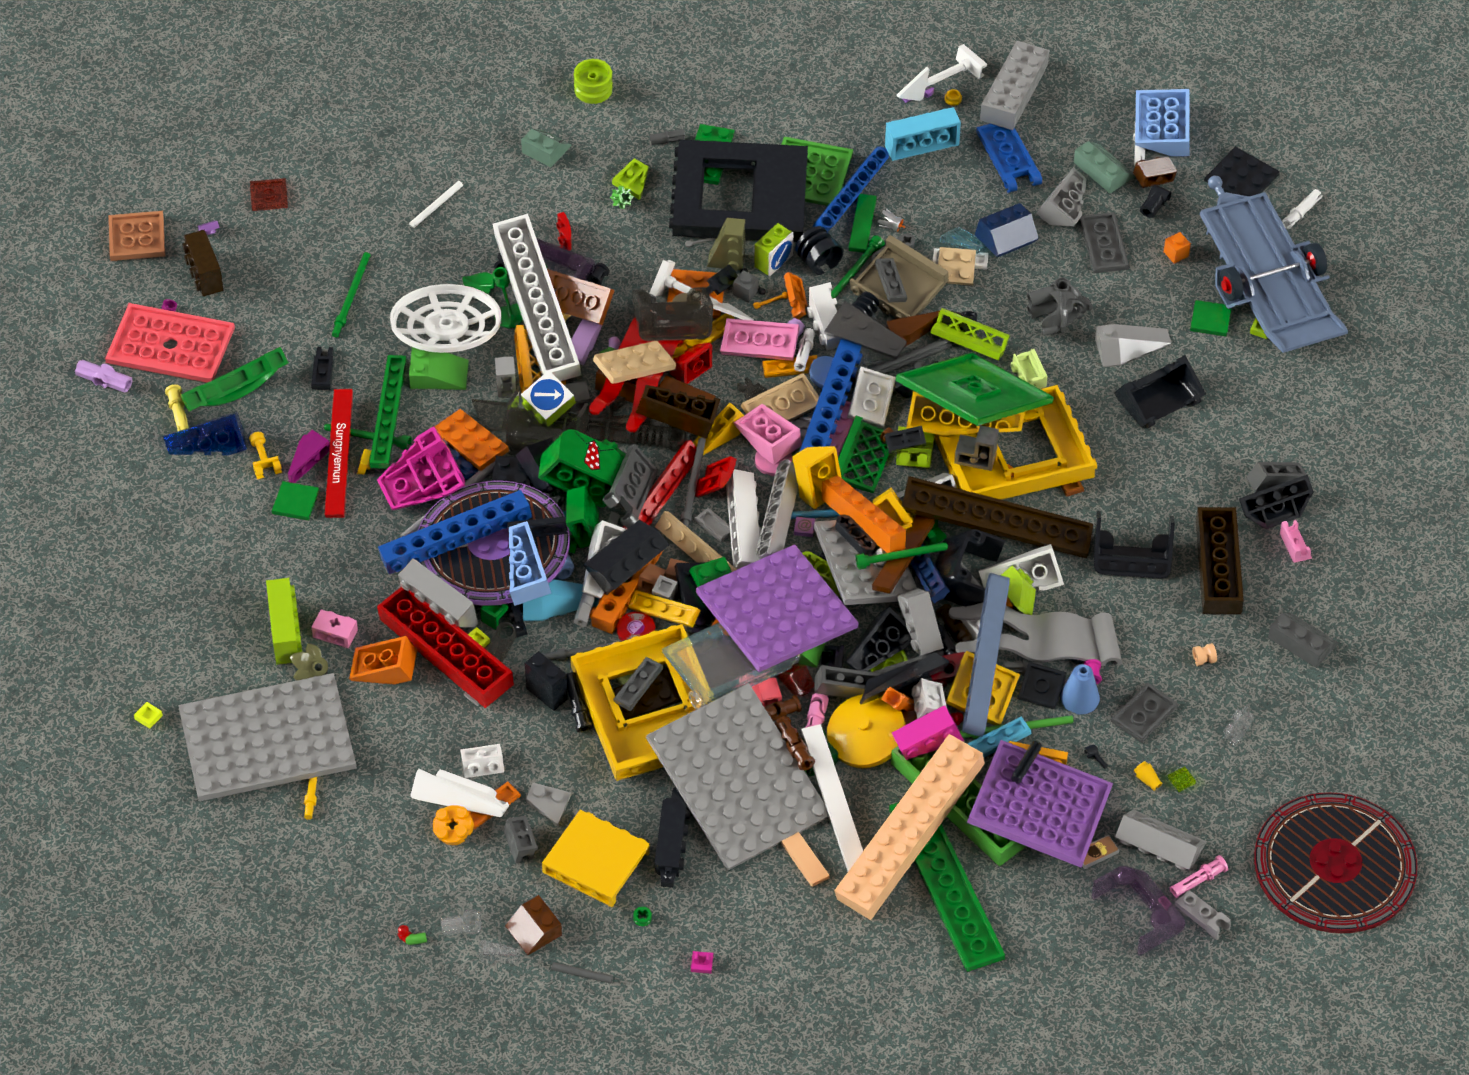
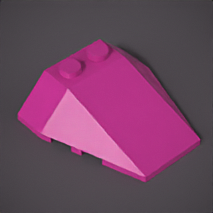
M434 426L414 439L415 443L408 450L405 449L401 453L402 457L396 463H392L377 479L392 510L449 496L465 486L463 474L450 449Z

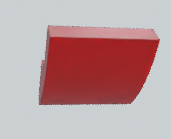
M729 456L707 465L705 477L698 479L695 496L699 498L723 488L734 471L736 458Z

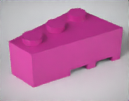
M945 705L892 732L906 760L938 750L949 734L964 741Z

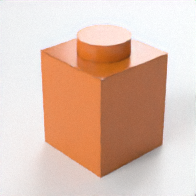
M1179 232L1165 239L1164 253L1175 264L1189 257L1191 243Z

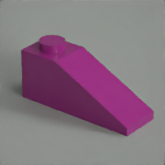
M314 430L302 436L288 472L290 483H296L329 453V440Z

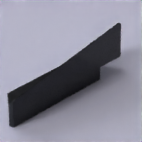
M932 653L919 662L917 660L870 678L865 684L860 704L862 705L882 697L889 687L898 691L916 684L921 678L926 679L928 676L943 671L950 662L941 655Z

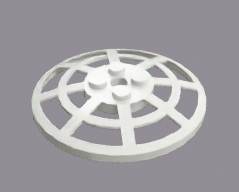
M440 284L423 287L403 296L392 308L390 323L395 335L409 346L429 352H457L474 348L492 338L500 328L501 310L497 302L481 290L464 285ZM451 293L465 295L461 303L438 302L436 295ZM429 296L431 304L425 305L415 312L406 308L413 301ZM472 298H475L485 303L491 310L481 314L477 309L469 306ZM441 307H456L457 310L441 309ZM432 309L434 310V312L428 314L426 317L421 316V314H423L424 312H427ZM466 310L472 313L475 317L468 319L467 316L463 314V312ZM400 312L409 316L407 322L408 329L396 327V320ZM495 315L496 325L491 331H484L485 319ZM417 320L424 323V328L413 329L414 321ZM479 322L477 331L468 330L469 325ZM403 334H410L418 342L405 337ZM417 334H427L431 338L426 341ZM464 335L472 336L469 339L464 340L462 342H459L457 340L458 338ZM450 341L451 344H436V342Z

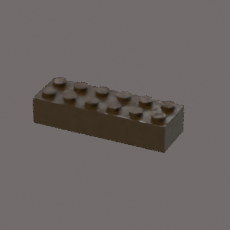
M1198 507L1196 533L1202 614H1241L1244 598L1236 507Z

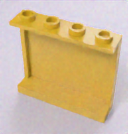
M579 810L542 862V872L613 907L616 903V895L645 854H650V844L643 838H637L628 831L613 826L608 821L596 818L590 812Z

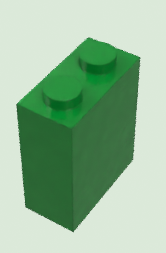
M582 486L567 490L566 525L580 548L590 546L594 527L599 523V510L586 487Z

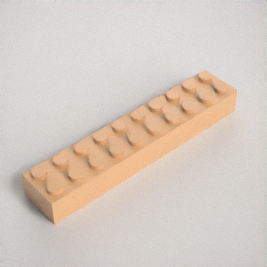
M950 734L947 736L834 890L838 901L869 920L874 917L985 764L982 752Z

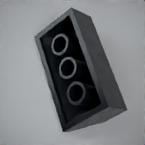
M638 520L585 562L583 566L605 594L608 595L666 549L669 544L657 529Z

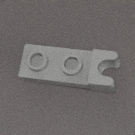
M1190 890L1175 902V906L1204 928L1214 939H1219V927L1230 930V919L1222 912H1217Z

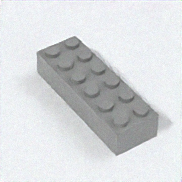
M1016 41L981 104L980 121L1011 130L1015 128L1045 72L1050 50Z

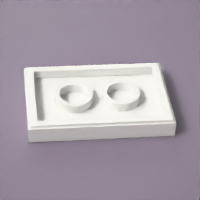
M860 367L847 418L854 420L857 415L863 417L862 422L883 428L896 377Z

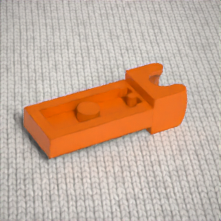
M889 687L882 696L881 700L898 711L902 709L906 711L915 710L914 700L892 687Z

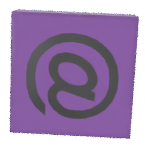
M796 517L794 535L813 537L815 519Z

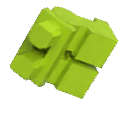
M898 426V431L906 429V427ZM924 432L925 447L920 445L898 450L896 465L930 468L935 434Z

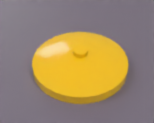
M863 694L844 701L833 712L827 726V740L838 751V759L843 763L856 768H871L891 759L892 750L898 746L892 732L905 726L906 723L902 712L881 700L882 697L861 705L860 700Z

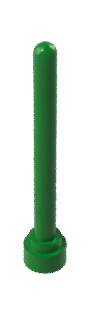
M874 235L870 239L868 249L832 290V299L839 295L874 252L883 248L885 242L881 237Z
M325 424L324 430L331 432V424ZM351 428L350 436L374 439L373 432ZM408 435L394 437L393 444L400 447L401 450H408L407 444L411 445L412 437Z
M939 543L873 556L864 555V553L857 554L855 556L858 570L866 569L867 566L873 563L944 551L948 549V544Z

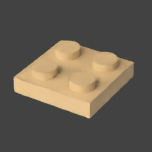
M940 247L938 265L948 271V284L973 286L976 250Z

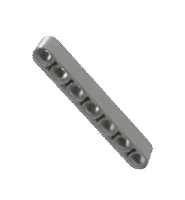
M789 459L783 460L776 469L756 550V555L760 559L784 549L798 491L794 464Z

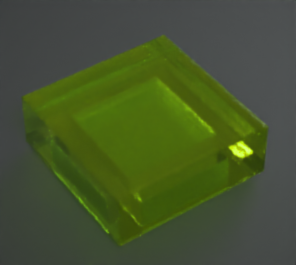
M1185 766L1168 775V779L1178 792L1196 784V780Z

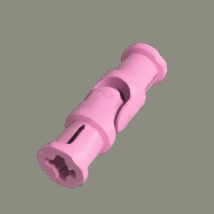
M816 693L812 695L807 714L808 722L805 728L824 722V715L829 702L828 695Z

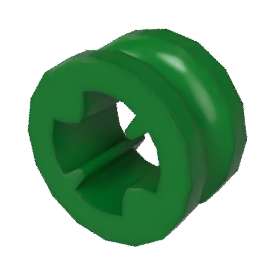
M638 907L633 913V920L638 926H647L652 920V913L647 907ZM639 914H640V915L646 914V919H645V918L639 919Z

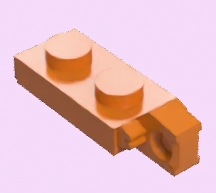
M787 272L784 275L788 300L790 306L793 307L791 313L794 318L799 320L802 316L806 315L805 307L808 306L803 282L800 277Z

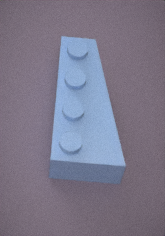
M528 521L509 527L510 595L514 606L551 594V590Z

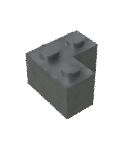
M980 425L977 438L960 434L955 451L954 464L992 471L997 452L999 429Z

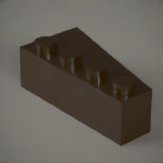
M646 385L636 413L707 439L721 399L714 398L709 400L705 399L703 395L693 397L688 396L687 392L672 393L670 389Z

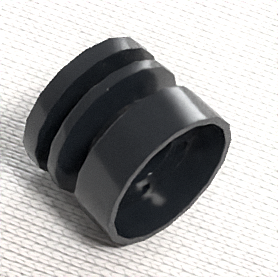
M821 226L807 230L799 238L795 246L796 254L817 275L825 273L820 268L825 264L830 269L835 268L844 255L842 246Z

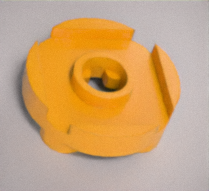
M458 805L439 809L433 820L435 835L440 841L448 845L463 843L464 839L472 834L474 828L473 818L467 809ZM455 821L458 823V825L454 826V829H451L449 826L451 822Z

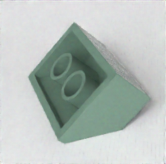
M1088 141L1075 149L1074 163L1109 194L1135 178L1133 172L1100 144Z

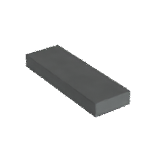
M876 259L875 266L888 302H906L907 295L894 259Z
M646 657L615 696L614 702L631 711L663 670V665Z

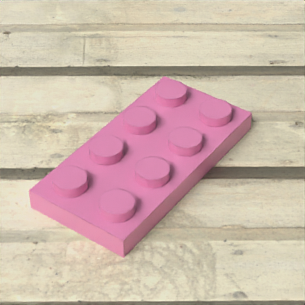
M727 318L720 352L722 355L793 361L800 327L799 324Z

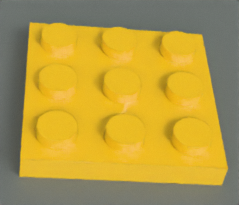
M966 651L963 655L946 699V704L963 712L966 709L975 655L969 651ZM996 664L987 717V722L995 726L1001 725L1020 674Z

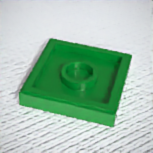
M1195 300L1190 331L1227 337L1231 309H1228L1225 304Z
M282 481L272 508V514L309 521L319 494V488Z

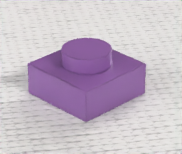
M215 220L198 226L199 231L205 229L207 235L215 233V229L220 228L218 221Z

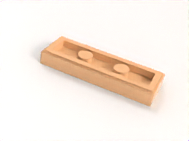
M799 832L781 841V844L811 887L829 879L830 875Z

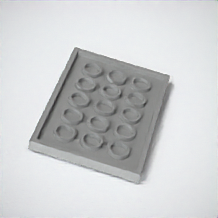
M836 520L815 521L814 529L844 605L898 602L896 595L917 589L909 567H907L891 594L872 590L873 582L887 561L873 563L867 566L866 569L858 570L855 556L859 553L835 529ZM851 534L853 537H860L857 534ZM876 545L874 555H877L876 551L880 549L878 545Z

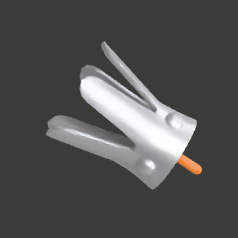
M888 209L882 211L887 216L885 218L889 220H878V223L886 225L882 227L892 228L893 231L897 232L899 231L898 227L905 228L902 225L904 219L896 217Z

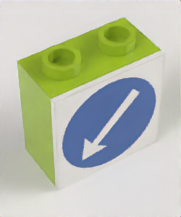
M779 223L755 243L754 267L768 276H771L793 256V232Z
M549 370L521 394L524 408L527 411L531 410L535 414L536 420L540 424L544 423L547 427L576 403L574 395Z

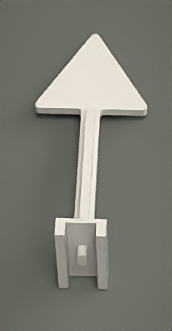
M963 44L959 46L956 56L959 64L929 78L930 69L926 67L897 94V97L921 101L924 98L927 86L960 71L969 70L980 79L984 76L982 70L987 67V63Z
M671 260L662 261L650 294H653L655 297L662 296L666 286L675 288L681 292L696 296L698 300L711 305L713 309L742 320L754 321V319L732 305L720 303L716 299L677 281L676 278L670 276L675 262Z

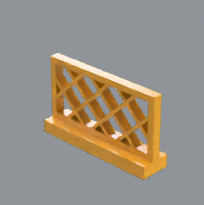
M516 325L514 342L520 391L522 394L542 374L541 371L537 374L531 369L534 364L539 365L537 359L529 354L533 347L531 341L527 338V329H524V325ZM566 380L560 381L563 385H566Z

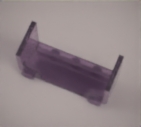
M536 238L542 257L576 271L573 277L587 281L588 275L594 271L595 261L592 258L544 239Z
M1119 866L1093 881L1091 895L1093 900L1119 885H1130L1151 910L1150 923L1154 929L1139 938L1137 950L1139 956L1178 935L1185 929L1186 922L1184 917L1144 870L1129 866Z

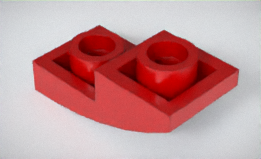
M561 212L557 214L558 222H556L560 235L558 241L561 247L565 246L567 251H570L572 248L571 227L566 214Z

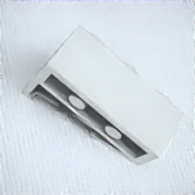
M831 282L809 287V307H807L808 317L813 318L814 330L819 332L820 344L825 345L826 350L837 348L840 339L824 334L825 329L837 313L835 307L837 300L831 297Z

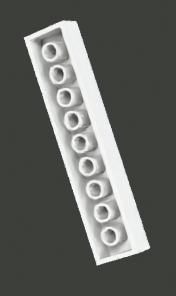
M528 214L494 223L495 238L542 376L548 370L559 381L581 376L580 364Z

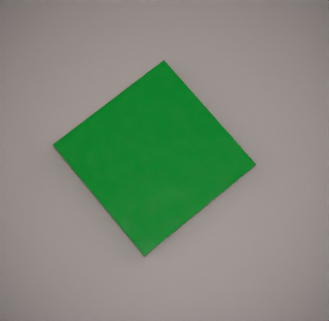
M974 353L899 373L895 381L976 426L1051 404L1054 399L1052 395Z

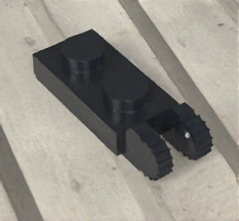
M317 347L313 364L312 389L330 390L334 362L333 347H329L328 356H322V347Z

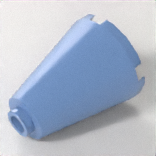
M1081 664L1076 666L1061 691V703L1068 711L1079 715L1088 714L1094 711L1099 704L1100 696L1093 670L1088 665Z

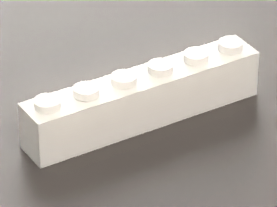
M734 469L729 481L726 483L733 566L738 570L760 560L756 555L761 527L758 524V497L755 492L757 483L754 481V473Z

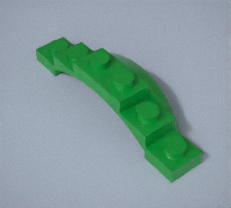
M278 347L180 396L189 412L201 406L224 405L256 390L271 378L279 368L289 364L281 347Z

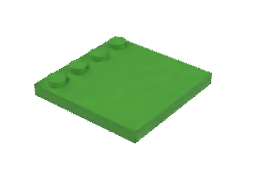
M784 137L781 145L808 146L805 202L828 206L844 186L853 156V149Z

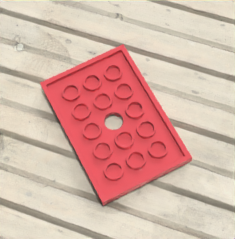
M129 303L105 360L108 364L208 383L214 380L234 332L235 324ZM169 340H175L178 343L172 349L165 348L163 345Z

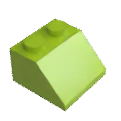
M1012 565L1001 574V576L1010 578L1007 596L1023 614L1033 615L1036 589L1032 585L1034 581L1021 568L1017 570Z

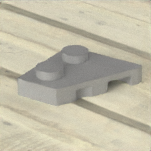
M532 783L526 802L538 809L539 813L549 818L555 826L559 827L571 797V792Z

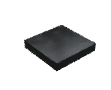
M1028 662L1017 699L1056 709L1067 672Z

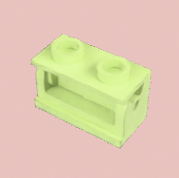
M1035 349L1021 353L1017 357L1013 354L1011 369L1013 373H1017L1018 378L1039 389L1047 386V374Z

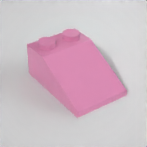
M763 404L734 422L736 428L756 451L772 464L777 463L802 446L800 429Z

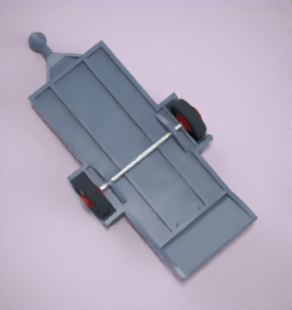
M1216 175L1211 176L1208 180V186L1215 190L1219 196L1217 206L1201 210L1200 216L1207 227L1206 234H1211L1221 253L1220 259L1224 258L1226 265L1216 267L1215 286L1226 307L1231 309L1248 303L1265 335L1282 353L1348 334L1346 326L1333 314L1316 284L1330 278L1329 275L1320 277L1327 270V259L1323 248L1318 243L1311 244L1310 241L1295 245L1265 192L1253 196L1225 193L1221 187L1222 179Z

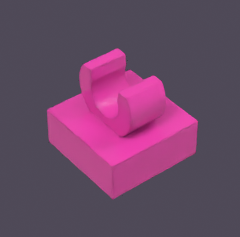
M693 951L691 972L711 974L713 953Z

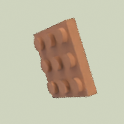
M163 211L108 215L111 261L165 256Z

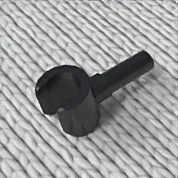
M1096 745L1085 747L1086 750L1084 752L1085 754L1088 753L1087 758L1094 757L1104 769L1108 767L1100 757Z

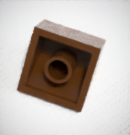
M539 895L522 904L505 925L527 955L562 936L560 921Z

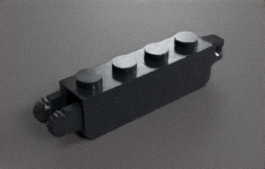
M676 787L672 790L671 798H666L662 802L655 856V872L661 876V887L673 888L676 877H679V871L684 870V858H681V855L686 853L687 841H683L684 836H688L689 824L685 823L686 819H690L691 814L689 807H687L686 802Z

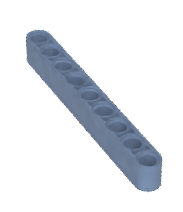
M993 573L989 574L986 583L962 727L963 733L983 737L986 729L1010 583L1009 577Z

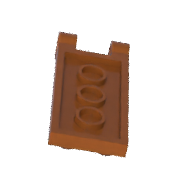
M547 269L561 312L603 325L615 290Z

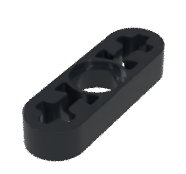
M848 515L838 516L835 529L859 554L874 555L875 541L852 517ZM851 534H857L860 537H853Z

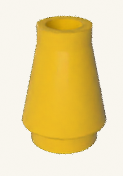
M1144 761L1135 768V777L1153 791L1163 784L1151 763L1148 764Z

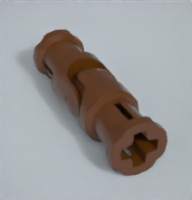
M793 695L788 700L782 702L779 700L764 707L773 721L795 711H802L801 703L796 695Z
M788 716L778 718L774 724L781 733L782 739L786 741V747L791 756L797 760L799 769L805 771L812 768L815 764V759L809 755L806 744L799 736L796 728L792 727L790 718Z

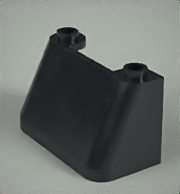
M1186 355L1141 379L1124 384L1114 392L1117 400L1140 427L1145 426L1148 429L1156 424V420L1189 404L1195 406L1202 402L1201 398L1206 393Z

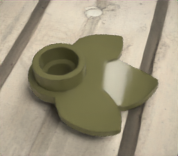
M308 643L305 652H297L290 656L292 663L298 668L293 676L296 680L322 676L328 670L327 661L321 656V650L314 644ZM317 663L322 665L320 670L315 669Z

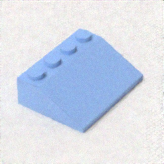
M1189 89L1136 90V146L1168 156H1190Z

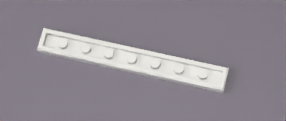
M821 724L803 728L801 733L809 755L815 759L813 769L847 871H849L862 854L863 849Z

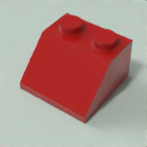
M700 343L692 348H688L685 353L673 359L676 362V367L670 370V374L675 379L689 384L712 368V344Z

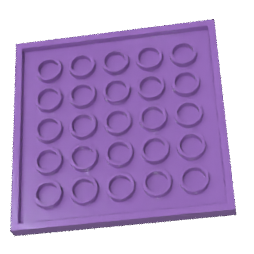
M795 544L696 588L697 595L758 672L858 628V621Z
M1000 740L967 823L1082 867L1113 783L1038 754L1021 783L1017 784L1012 782L1011 777L1027 750Z

